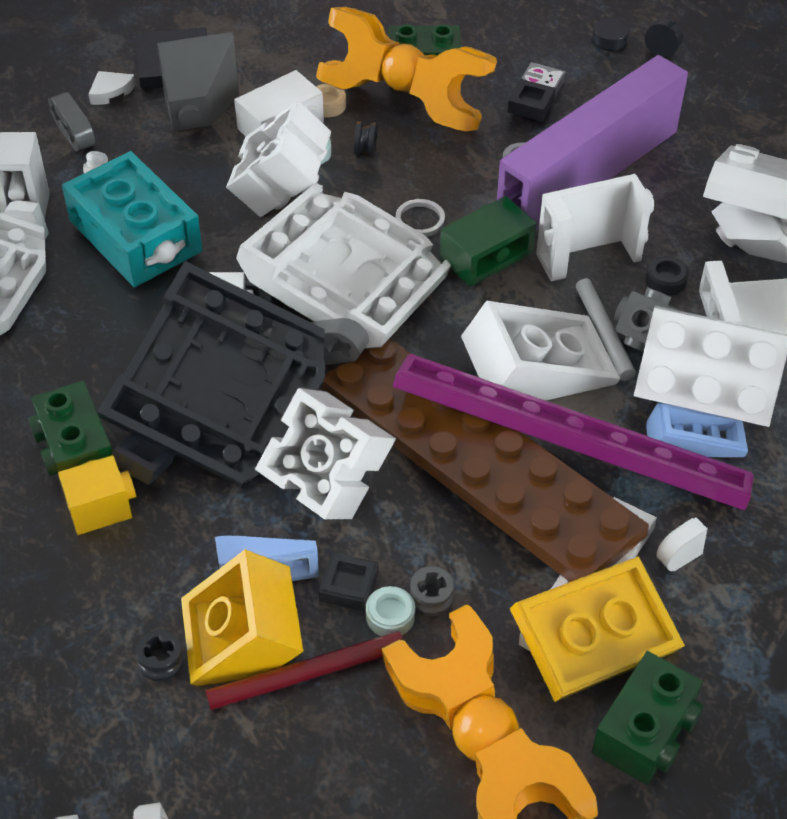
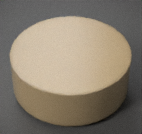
M327 83L316 86L323 92V115L325 118L335 117L344 112L346 109V93L343 89Z

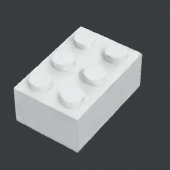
M655 306L634 396L769 427L787 357V334Z

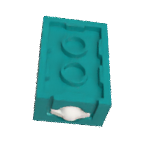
M132 151L62 184L69 220L134 288L203 251L198 215Z

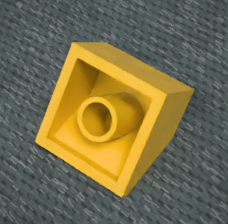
M245 549L181 598L190 684L203 686L244 679L280 668L303 652L290 566Z

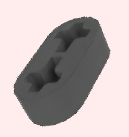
M65 92L50 97L48 102L55 123L75 151H80L94 146L95 137L91 125L72 96Z
M349 318L311 322L325 329V365L356 361L369 343L367 331L362 325Z

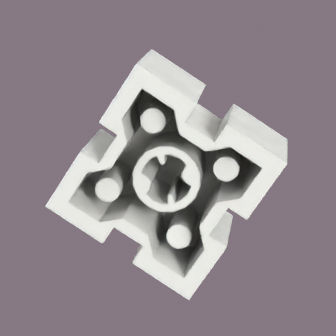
M296 101L277 114L274 122L271 124L264 123L245 137L238 155L242 160L234 166L226 188L260 217L273 209L280 210L289 202L291 197L300 192L303 193L314 183L318 184L319 175L317 173L321 161L328 152L326 146L331 131L304 105Z
M298 388L281 419L282 422L289 426L284 438H271L255 470L282 489H301L296 499L323 519H352L369 489V486L361 482L365 472L379 471L396 438L369 420L350 418L354 410L329 393Z

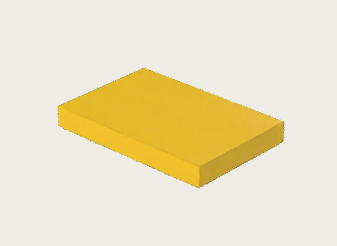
M639 556L516 602L510 608L555 702L635 669L647 650L662 658L685 646Z

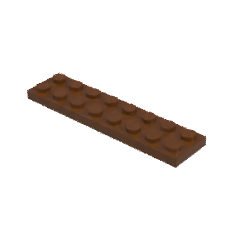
M390 338L382 347L365 348L356 361L342 363L325 375L321 391L329 393L353 409L352 415L356 418L369 420L396 438L393 444L396 449L569 582L613 566L648 536L649 524L520 431L394 388L393 383L396 373L407 355L411 353Z

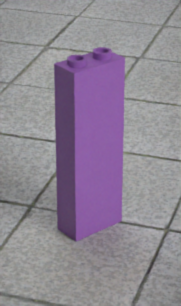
M657 55L502 158L499 165L497 200L504 196L508 197L537 223V232L540 224L543 194L609 180L677 132L688 72L662 56Z

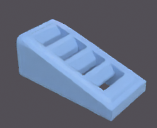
M658 402L646 423L647 436L706 457H745L748 453L743 421ZM720 431H725L726 439L720 437Z
M247 536L215 537L219 568L246 549L290 566L292 581L317 578L319 576L316 541Z

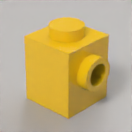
M113 455L99 460H91L80 466L58 472L77 535L132 518L128 500L136 497L135 489L129 472H119Z

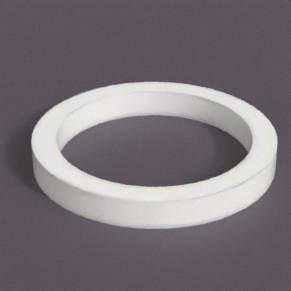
M410 200L403 203L396 211L395 218L402 221V214L413 207H426L435 211L440 218L435 226L423 230L415 229L426 237L438 233L445 223L443 209L437 203L430 200Z

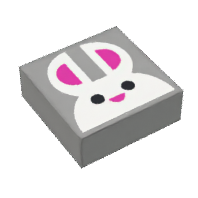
M531 62L521 79L555 87L556 96L564 83L565 71Z

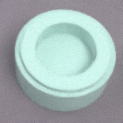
M388 586L374 591L369 596L366 602V621L369 628L377 635L384 636L397 631L404 635L414 624L415 603L412 596L405 590Z

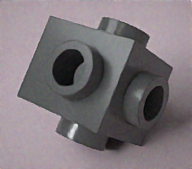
M647 287L645 294L631 291L629 298L623 297L617 307L614 320L618 321L614 331L626 335L624 344L644 352L654 307L659 306L678 311L682 310L668 305L671 300L670 296ZM649 315V323L646 325L645 319Z

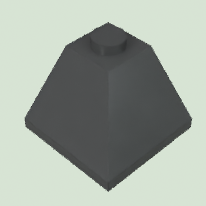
M233 32L157 43L165 101L172 130L179 131L210 126L235 102L234 99L239 97Z

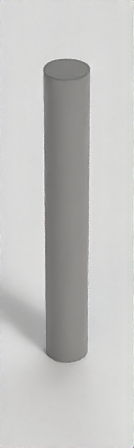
M588 278L581 279L576 284L580 298L621 380L628 381L636 375V370L617 332L614 331L615 328L591 280Z

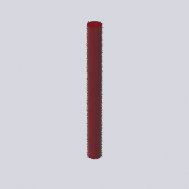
M400 631L205 690L210 710L383 657L382 648L395 641L403 640Z

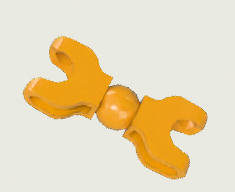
M350 7L331 8L328 19L329 26L345 35L348 41V54L343 62L332 60L326 63H319L316 73L318 80L339 89H348L365 85L371 81L379 82L385 80L386 84L394 90L410 92L409 94L419 97L423 101L428 115L434 122L465 132L479 129L482 114L480 110L465 103L461 95V82L465 75L480 77L493 74L497 64L496 57L468 46L447 50L438 56L434 54L424 56L423 52L413 45L400 44L389 39L385 34L383 25L375 15Z
M464 605L449 613V618L452 621L451 636L456 646L445 657L433 660L419 657L404 640L395 641L382 648L386 670L406 706L420 713L435 714L441 717L452 731L458 749L470 760L476 762L477 774L481 779L476 796L478 819H517V815L528 804L540 801L554 804L568 819H594L597 817L596 796L573 757L556 747L538 745L532 742L523 729H519V723L513 709L502 699L495 697L494 684L491 681L494 673L493 637L471 606Z

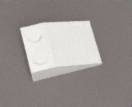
M486 301L461 336L479 378L545 401L616 385L621 379L589 316Z

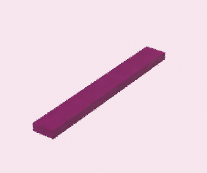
M413 354L407 355L396 373L393 383L394 388L744 511L750 501L754 474L741 468Z

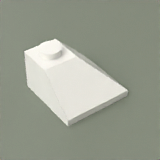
M724 202L712 211L720 225L716 232L729 247H733L736 244L750 255L787 263V219Z

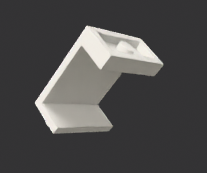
M636 174L543 194L536 255L550 281L566 278L570 252L618 241L623 243L633 262L641 261L644 243L648 241L647 227L650 213L654 210V200L650 190L643 187Z
M722 260L705 262L699 293L707 317L787 334V278L729 283Z

